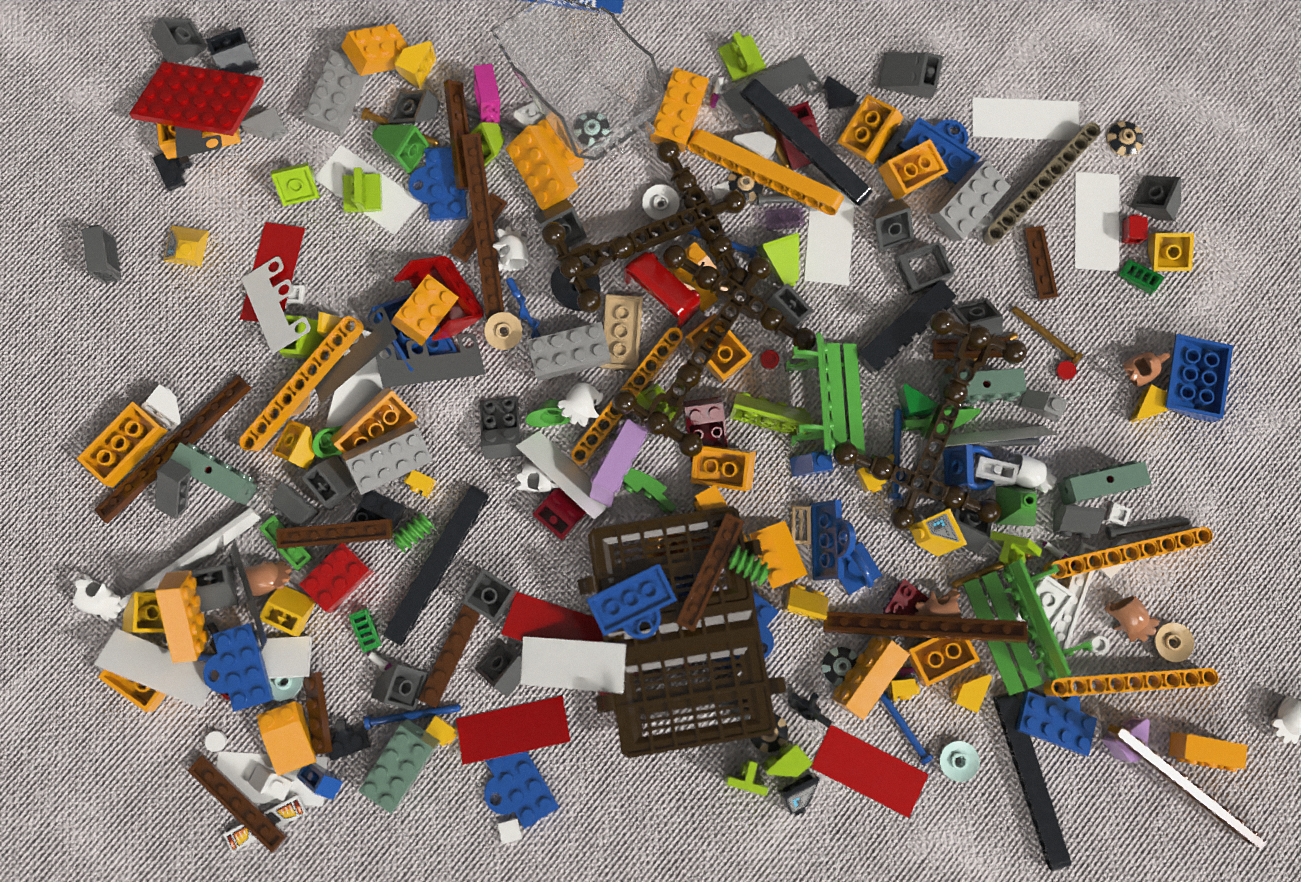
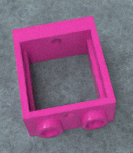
M474 65V93L480 122L500 123V97L493 65Z

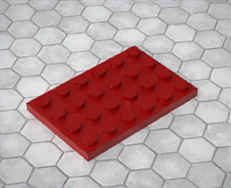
M162 61L129 115L135 120L234 136L263 86L264 81L262 77Z

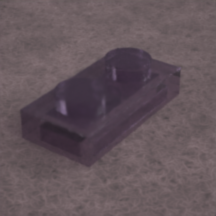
M803 207L765 211L767 231L802 228L805 226Z

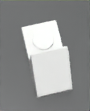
M533 102L516 110L513 117L518 120L517 125L525 129L528 125H536L543 120L548 112Z
M980 456L976 477L995 481L994 486L1013 485L1016 481L1019 465Z
M260 764L257 765L249 781V784L260 794L265 792L282 801L286 799L294 781L282 775L277 776L276 772Z

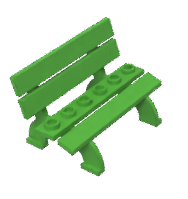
M816 333L818 352L798 350L797 347H793L791 350L792 359L800 358L806 360L796 364H791L790 360H787L785 372L819 368L823 426L798 425L797 435L790 437V446H794L796 442L824 439L825 455H830L832 450L834 453V449L839 443L847 442V439H850V442L856 446L858 453L865 455L857 344L843 343L844 363H841L840 343H824L823 335ZM842 369L845 370L849 434H846Z
M1023 559L1007 565L1003 568V576L1006 582L1011 585L1007 589L1003 588L996 571L984 575L981 579L988 596H985L978 578L963 583L977 619H995L987 601L991 600L998 620H1017L1006 593L1011 592L1014 601H1017L1019 604L1021 618L1028 621V635L1036 644L1035 651L1039 657L1037 660L1033 659L1027 643L1008 642L1018 665L1015 667L1005 642L986 641L1009 696L1024 691L1017 671L1020 670L1027 689L1044 684L1036 664L1044 663V673L1048 678L1050 677L1051 681L1072 675L1065 657L1074 655V651L1083 649V652L1093 649L1090 641L1061 650L1033 585L1037 580L1059 572L1056 564L1047 567L1048 571L1041 574L1037 573L1031 576V578Z

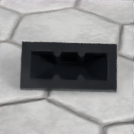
M829 75L827 76L824 83V91L828 110L854 106L859 95Z

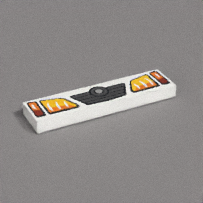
M296 795L264 813L280 828L306 814L307 811L300 796ZM243 825L224 834L231 852L257 840Z

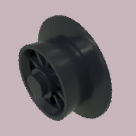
M583 262L584 270L592 267ZM558 266L553 271L550 280L554 296L563 306L571 310L582 311L578 307L577 296L579 293L575 285L569 284V279L562 276ZM598 274L585 280L589 288L601 294Z

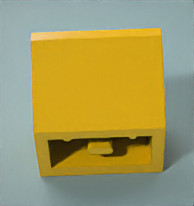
M285 586L283 589H277L268 599L260 614L262 622L286 633L300 636L316 602L311 597Z

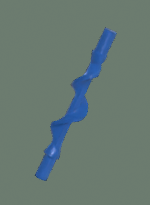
M513 278L507 279L506 283L520 306L519 317L527 320L532 329L531 338L541 337L537 329L540 324L539 320L530 316L525 306L526 298L521 295Z

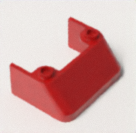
M644 252L624 267V282L628 284L634 279L678 319L677 328L681 330L699 311L701 304L700 295L695 290H690L658 262L659 259L654 253Z
M446 256L410 260L393 278L395 282L409 280L411 286L416 289L429 274L459 297L445 315V319L440 322V330L432 337L433 341L453 337L484 316L482 306L454 263Z

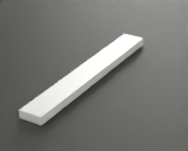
M251 507L121 599L119 601L120 606L124 609L126 608L133 592L155 593L156 588L166 573L193 569L260 521L262 517Z
M1080 543L1077 555L1100 549ZM1092 557L1089 558V563L1091 566L1094 563ZM1094 571L1069 576L1065 588L1074 593L1075 597L1052 628L1061 650L1069 646ZM1041 662L1039 663L1038 671L1044 683L1050 677L1048 678L1043 670L1044 663ZM1043 684L1031 688L1044 693Z

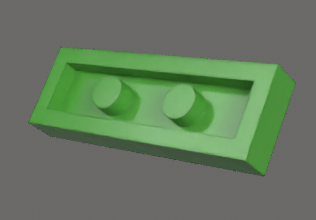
M273 515L259 529L277 548L276 529L286 527ZM304 547L278 549L296 571H300L313 559Z

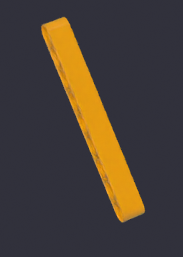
M697 129L687 144L691 152L740 175L749 176L751 180L828 215H835L844 200L840 192L705 130Z
M347 316L338 323L240 437L239 445L243 450L256 452L265 446L360 336L364 328L360 320ZM352 322H354L355 326L350 331L349 326ZM342 337L341 344L337 345V339ZM329 351V357L325 360L324 355ZM316 366L317 370L312 374V368ZM303 380L304 386L300 389L299 384ZM291 395V401L287 403V397ZM278 409L279 415L275 418L274 413ZM266 424V430L263 432L262 426ZM253 438L254 443L250 446V440Z
M672 327L664 334L621 390L631 391L637 397L640 392L648 387L681 345L683 333L679 328ZM676 334L679 340L671 341L669 336ZM659 349H665L667 350L668 354L665 356H660L657 351ZM649 363L655 364L656 369L653 371L647 370L646 365ZM642 378L645 382L643 385H636L634 380ZM612 401L572 450L571 456L575 464L585 465L626 415L621 413L613 415L611 413V409L614 408ZM607 422L610 426L607 430H601L599 424ZM589 437H596L598 439L597 443L589 445L587 443ZM577 452H584L586 454L585 458L577 460L575 458Z
M1197 527L1045 563L1043 573L1048 571L1047 567L1056 564L1059 572L1049 577L1052 579L1065 578L1205 545L1212 541L1213 533L1207 527ZM1199 532L1201 533V540L1198 537ZM1181 536H1182L1183 539H1184L1183 544L1180 542V537H1181ZM1163 540H1164L1165 543H1166L1165 549H1164L1163 546H1162V541H1163ZM1145 544L1148 547L1147 553L1144 551ZM1127 548H1128L1129 551H1130V556H1129V557H1127V555H1126V549H1127ZM1108 553L1112 556L1111 561L1107 558ZM1090 557H1092L1093 560H1094V563H1093L1092 566H1091L1090 563H1089V558H1090ZM1072 561L1075 563L1076 566L1074 570H1072L1071 568Z
M1212 668L1068 677L1053 681L1050 679L1046 680L1043 684V690L1050 697L1205 687L1217 684L1219 676L1216 670ZM1149 677L1151 679V685H1149L1148 683ZM1130 678H1131L1132 681H1133L1132 687L1130 686V683H1129ZM1111 679L1114 681V687H1113V688L1111 687V684H1110ZM1092 681L1095 682V689L1092 688ZM1073 682L1077 685L1076 691L1073 689ZM1055 683L1058 686L1057 692L1053 688Z

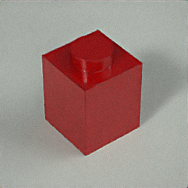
M1132 214L1122 222V243L1142 244L1148 239V217Z

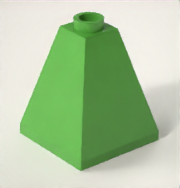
M379 125L372 133V138L378 146L409 175L412 174L424 155L425 149H428L430 145L415 125Z
M996 486V501L1002 510L996 524L1035 526L1037 493L1035 488Z

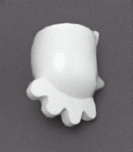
M509 226L505 227L504 230L498 229L496 234L499 240L493 244L500 257L498 270L515 271L526 267L529 262V252L526 245L527 237H522L519 230L513 232Z
M577 383L569 390L566 399L561 400L557 406L563 410L561 412L562 416L570 418L571 424L578 422L581 426H586L588 418L599 417L594 406L600 404L604 394L602 392L599 393L590 384Z
M1018 451L1013 452L1014 457L1010 458L1008 463L1019 465L1022 460L1021 468L1018 470L1015 481L1016 485L1027 488H1039L1044 493L1055 487L1054 483L1057 479L1052 475V470L1047 468L1045 463L1021 454Z
M532 461L525 462L523 472L518 473L516 476L517 480L521 482L516 486L518 490L549 492L552 488H559Z
M83 574V580L75 582L77 591L73 598V605L86 613L100 615L105 621L118 617V612L123 609L119 604L121 598L114 594V591L105 586L104 583L101 584L91 579L88 575Z
M1287 696L1282 701L1278 709L1277 718L1271 721V725L1275 727L1273 733L1275 736L1280 737L1282 743L1290 741L1296 744L1301 735V701Z

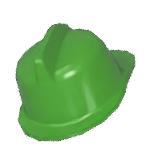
M548 399L543 402L538 410L532 411L526 416V422L532 427L539 428L567 424L570 422V418L562 416L561 412L563 410L557 406L561 400Z
M343 426L323 427L315 432L312 449L316 456L328 458L343 454L330 440Z

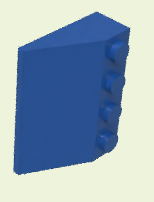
M412 293L372 307L367 317L368 321L378 308L383 307L391 323L396 313ZM379 312L374 316L373 321L375 324L382 321L383 314ZM392 325L397 338L391 344L394 346L397 360L410 359L406 344L412 339ZM439 325L425 341L429 356L458 353L450 337L436 341L432 340V337L440 330ZM414 343L411 346L414 354H421L424 350L423 346H420L418 343ZM386 347L387 353L391 356V350ZM405 361L410 372L414 369Z
M1176 334L1165 408L1193 419L1211 423L1223 419L1233 345Z

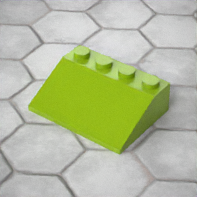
M745 392L736 393L729 419L789 435H797L798 425H811V413L806 412L805 408L795 407L794 409L788 407V404L783 402L775 404L769 402L767 398H753Z

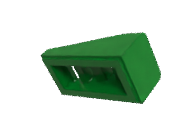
M1127 260L1118 274L1149 295L1157 290L1164 279V276L1132 260ZM1133 268L1132 273L1130 275L1127 274L1129 269ZM1137 271H1138L1140 274H1139V276L1136 278V277H1134V276L1136 275V273H1137ZM1146 276V280L1142 281V278Z
M366 608L348 615L363 653L382 646L370 609ZM366 617V620L357 622L358 618ZM369 624V627L360 630V626ZM369 631L372 632V635L363 638L362 634ZM373 638L376 641L371 644L365 645L366 641L371 640Z

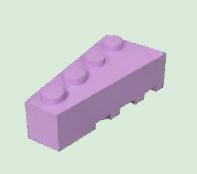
M627 419L624 425L621 424L616 433L618 435L617 439H612L608 447V455H603L599 466H601L598 472L595 471L590 479V482H592L590 498L611 507L615 492L618 493L624 480L623 476L628 474L633 463L632 459L635 460L647 436V428Z

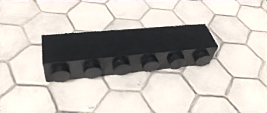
M940 280L858 353V360L870 373L875 370L879 372L886 366L885 361L889 357L894 359L900 353L898 350L903 345L907 347L914 340L912 337L916 333L920 335L928 328L926 324L930 322V318L935 312L943 309L947 311L955 304L953 300L957 297L956 294Z

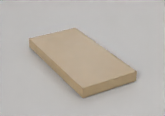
M605 294L603 329L611 356V363L600 366V369L636 371L638 368L643 296Z

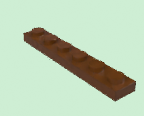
M447 79L444 81L455 184L456 189L469 190L461 136L469 134L463 82Z
M726 513L676 624L693 632L695 631L745 521Z
M385 519L276 529L277 549L392 540V520Z
M465 604L418 699L434 708L438 707L481 616L480 613Z
M201 755L187 770L271 853H275L288 838L205 755Z

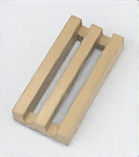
M791 506V536L796 545H811V506ZM796 510H799L798 540H795ZM803 510H806V541L803 540Z

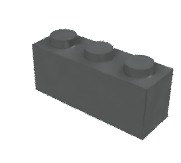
M170 459L157 470L155 508L176 519L188 506L191 470Z

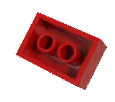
M345 543L340 544L299 585L326 613H332L374 571Z

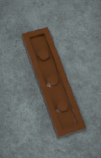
M492 192L489 196L492 223L494 225L508 203ZM473 220L450 251L451 255L464 264L468 262L477 249Z
M1044 227L1025 228L1023 233L1038 301L1056 299L1058 291Z
M997 337V339L1008 342L1010 337ZM933 339V359H956L953 356V352L959 339ZM967 343L963 355L965 357L978 358L982 349H973ZM991 349L988 358H1003L1002 353Z
M322 671L310 673L309 677H304L303 684L307 699L306 706L309 714L312 748L315 755L333 751Z

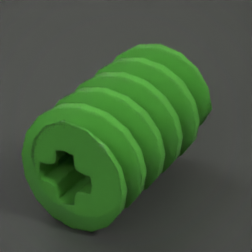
M418 512L419 519L414 516L411 517L412 524L408 521L405 522L406 529L399 526L400 533L392 531L394 535L393 540L404 553H406L405 546L409 549L412 548L411 541L418 544L417 537L424 539V532L431 534L430 527L436 530L428 517L421 512Z
M738 545L728 561L730 562L729 569L732 570L736 566L737 574L744 571L743 578L751 575L750 582L758 579L757 586H761L772 567L768 570V562L761 565V558L754 561L755 554L753 553L747 557L748 550L746 549L740 553L741 546Z

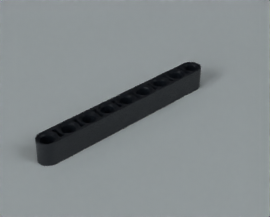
M752 78L740 91V95L854 204L861 206L873 192L872 189L757 79Z
M474 485L469 488L386 628L384 637L399 646L405 642L484 508L490 494Z
M1007 692L993 697V702L1046 864L1051 872L1072 865L1071 858L1031 737L1015 730L1021 708L1016 694L1009 696Z

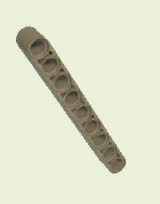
M1094 122L1086 124L983 234L985 244L989 246L996 245L1093 143L1101 132L1098 124ZM1039 181L1042 182L1045 185V187L1041 186L1039 184ZM1027 194L1031 195L1033 199H1029ZM1014 207H1018L1021 212L1016 211ZM1002 219L1007 220L1009 225L1004 224ZM990 232L995 233L997 238L992 237Z

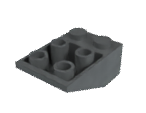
M927 52L886 53L878 88L932 99L937 91L943 56Z
M518 397L480 400L481 448L484 460L523 456V453L516 447V445L522 442Z

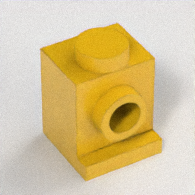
M413 470L411 473H407L404 483L410 486L409 490L418 494L422 491L421 495L428 498L436 480Z
M912 678L892 680L888 685L891 701H898L897 697L900 700L912 699L911 695L920 693L918 682H915V679Z

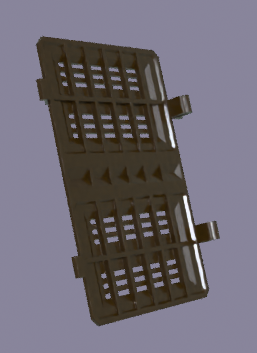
M733 506L592 528L587 535L594 576L577 579L580 596L593 592L598 594L660 564L666 579L670 578L671 580L668 583L672 586V591L677 601L659 609L661 614L660 626L650 637L643 639L634 638L628 635L623 628L606 636L603 635L604 643L626 644L624 692L595 696L597 713L615 711L621 753L627 758L772 735L777 728L771 695L786 693L784 676L768 678L750 575L743 578L744 571L737 574V567L735 566L730 570V562H728L738 545L741 546L740 553L745 549L748 550L747 557L752 553L755 554L754 556L762 555L760 539L744 542L741 529L723 568L726 572L720 574L715 587L718 586L719 590L712 592L695 631L693 632L676 624L688 595L677 597V593L691 591L692 586L676 589V585L695 582L697 573H699L710 548L693 551V547L707 544L712 545L714 535H717L726 513L740 519L739 510ZM713 527H718V530L713 531ZM707 528L709 532L690 535V531ZM686 532V536L669 539L667 537L670 534ZM710 536V540L694 543L691 541V539ZM664 537L663 540L645 542L646 538ZM641 539V543L626 546L622 545V542ZM683 540L688 542V544L669 546L670 542ZM618 543V547H613V544ZM665 544L663 548L646 550V546ZM642 547V551L627 554L623 552V550ZM689 548L688 552L670 554L671 550ZM619 551L620 555H614V552ZM666 551V555L652 558L647 557V554ZM640 555L644 557V559L625 562V558ZM621 559V563H615V560ZM693 574V578L678 581L674 579V577ZM726 577L727 580L721 581V578ZM728 585V589H723L722 586ZM646 621L640 623V632L648 633L651 630L650 623ZM734 655H740V658L735 659ZM730 656L731 659L729 661L712 663L711 660ZM704 660L708 662V664L689 667L688 664ZM736 663H741L742 666L736 668ZM680 664L685 665V668L668 671L665 668ZM732 665L731 669L713 671V667ZM709 668L707 673L690 675V671ZM662 669V672L643 675L644 670ZM742 671L743 674L738 676L737 672ZM633 672H639V675L634 676ZM686 672V676L667 679V675ZM733 672V677L721 679L714 678V675ZM663 676V680L644 683L646 678ZM710 676L708 681L691 682V679ZM640 679V684L634 683L635 680ZM687 680L688 683L672 687L668 686V683ZM664 684L665 687L648 691L645 690V687ZM636 688H641L642 692H636L635 690ZM742 699L748 700L746 703H742ZM738 700V704L719 707V703ZM715 704V708L696 711L697 706ZM743 707H749V710L744 711ZM692 708V712L673 714V710ZM739 708V712L720 714V711ZM667 711L669 712V715L655 718H650L649 715ZM716 712V716L697 719V715ZM645 715L646 719L641 720L640 716ZM745 715H750V719H745ZM693 716V720L674 723L676 718ZM739 716L741 718L739 721L722 723L721 720ZM670 720V724L651 727V722ZM714 720L718 722V724L702 727L698 725V723ZM647 723L646 728L641 727L642 724ZM690 724L695 726V728L678 731L675 729V727ZM671 728L672 732L652 734L654 730ZM648 732V736H643L642 733Z

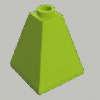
M799 233L757 246L760 256L766 257L770 261L771 271L781 285L786 283L790 286L797 285L796 281L799 280Z

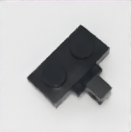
M900 124L879 155L878 160L884 163L887 158H892L896 152V149H894L896 145H901L907 136L905 134L907 129L905 125Z
M161 153L153 157L168 191H173L186 185L182 174L185 173V169L194 166L188 156L167 159L165 154Z
M346 719L335 722L338 732L334 733L336 738L331 740L333 751L329 752L331 761L371 747L365 728L354 731L353 727L348 728Z

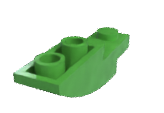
M974 406L962 407L959 410L952 430L973 419L981 412L980 408L974 409ZM944 408L945 415H949L952 408ZM926 416L925 419L907 417L901 423V430H920L921 437H925L933 416ZM940 423L936 428L938 433H941L944 430V425L942 423Z
M630 468L628 474L623 476V483L625 484L623 487L630 494L633 492L638 494L641 490H644L643 495L650 501L654 499L659 503L657 507L665 514L667 512L672 514L677 506L663 495L667 487L653 477L633 468Z

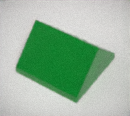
M904 384L898 392L904 419L930 414L939 404L907 384Z

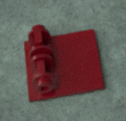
M903 578L901 583L898 582L896 590L892 592V597H889L890 601L883 607V614L914 616V613L919 611L915 606L916 603L926 602L929 599Z

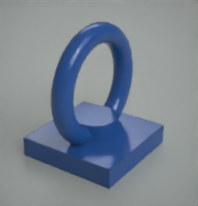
M969 444L943 450L944 484L966 485L976 491L988 489L995 481L987 479L983 483L974 482L973 453H980L986 458L995 460L993 454L983 446Z
M862 542L855 545L849 557L844 558V579H838L848 595L864 586L867 588L873 587L874 580L882 576Z

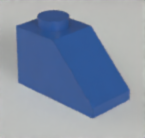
M825 451L789 458L792 477L829 473L833 470L831 454L825 455Z
M316 763L302 767L297 775V778L314 794L331 800L339 792L343 783L334 773Z

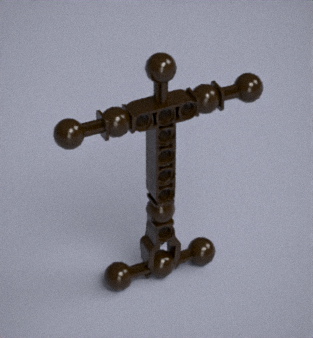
M664 140L657 147V157L661 162L669 164L674 174L670 180L674 182L675 190L682 194L681 199H684L686 210L638 228L633 233L629 232L627 236L618 235L614 239L609 240V242L597 245L585 243L569 251L564 242L566 231L560 223L549 222L542 229V238L547 245L554 247L559 256L556 260L560 261V273L564 278L569 279V284L575 285L579 293L577 296L578 307L586 313H594L601 306L600 294L588 287L586 279L597 276L602 267L607 266L611 261L615 262L617 258L627 259L632 254H635V252L644 251L698 229L706 244L709 245L710 253L713 257L717 258L715 262L719 263L722 261L728 271L727 277L742 285L749 273L746 269L738 267L732 255L736 249H732L731 240L724 235L725 231L722 230V224L717 215L726 211L731 214L740 213L745 208V196L736 190L729 191L723 197V201L711 205L704 191L699 188L700 185H697L696 177L693 173L689 172L690 166L683 168L678 159L680 153L679 146L672 140ZM602 252L608 253L609 256L603 255ZM584 255L590 258V261L594 264V266L585 270L583 262L579 258Z
M673 245L668 247L663 254V260L667 267L671 269H684L693 275L692 282L696 280L700 288L710 290V293L714 292L717 298L725 302V305L694 350L691 358L678 369L675 382L666 393H659L649 410L639 405L635 395L628 390L618 391L612 399V405L618 413H632L641 419L640 424H645L651 434L663 435L664 439L669 437L677 442L680 451L685 456L694 457L702 451L703 441L701 437L693 432L684 434L675 428L674 425L684 410L682 403L687 393L700 382L703 369L740 313L750 319L757 320V323L760 321L764 329L775 331V335L778 331L792 338L793 345L798 350H811L816 344V335L809 328L798 329L785 321L788 315L784 317L778 308L768 307L770 304L767 303L766 305L764 300L751 292L758 280L765 279L770 275L771 264L766 257L757 256L749 261L747 266L749 274L742 285H739L728 277H722V274L719 276L718 271L714 267L704 266L705 262H702L700 266L687 258L686 251L681 246ZM724 285L728 290L722 291L719 286ZM735 296H742L744 301H738ZM751 306H758L760 311H753ZM725 311H732L734 316H727ZM715 326H721L724 332L716 331ZM705 342H712L714 347L708 348L705 345ZM701 357L704 363L699 364L694 358ZM674 388H681L683 394H675ZM660 402H667L668 406L674 407L677 411L671 421L664 412L655 411Z
M939 310L932 315L930 327L933 332L939 335L951 332L961 336L953 352V356L956 358L955 365L952 370V377L949 378L951 381L946 383L943 388L944 398H941L943 401L937 406L911 470L894 464L886 456L872 454L871 457L858 453L856 446L851 442L839 443L833 453L835 461L841 466H850L854 463L866 468L865 472L871 474L877 480L893 481L898 485L908 488L902 506L894 509L890 517L893 527L901 531L910 529L915 522L912 510L919 493L941 501L944 506L950 509L957 508L964 511L967 508L975 511L979 519L984 523L997 521L1002 512L1001 506L994 499L978 501L971 498L970 493L964 491L959 485H947L932 479V476L959 414V407L962 406L960 403L967 398V386H970L969 382L972 381L979 367L986 365L991 349L1002 353L1004 360L1009 364H1018L1027 356V348L1020 340L1013 339L1005 342L997 339L996 333L990 334L988 328L983 325L971 326L970 322L966 325L958 323L954 320L953 315L946 310ZM967 343L973 349H982L976 362L971 357L963 355ZM964 368L967 375L964 379H961L959 373ZM947 405H950L952 408L949 415L944 413V408ZM940 423H942L944 425L943 432L938 433L936 428ZM935 441L936 449L930 451L929 444ZM924 460L929 461V466L926 469L921 467ZM902 470L904 476L901 480H897L896 473ZM921 478V485L914 487L915 479ZM938 485L939 492L932 494L933 486Z

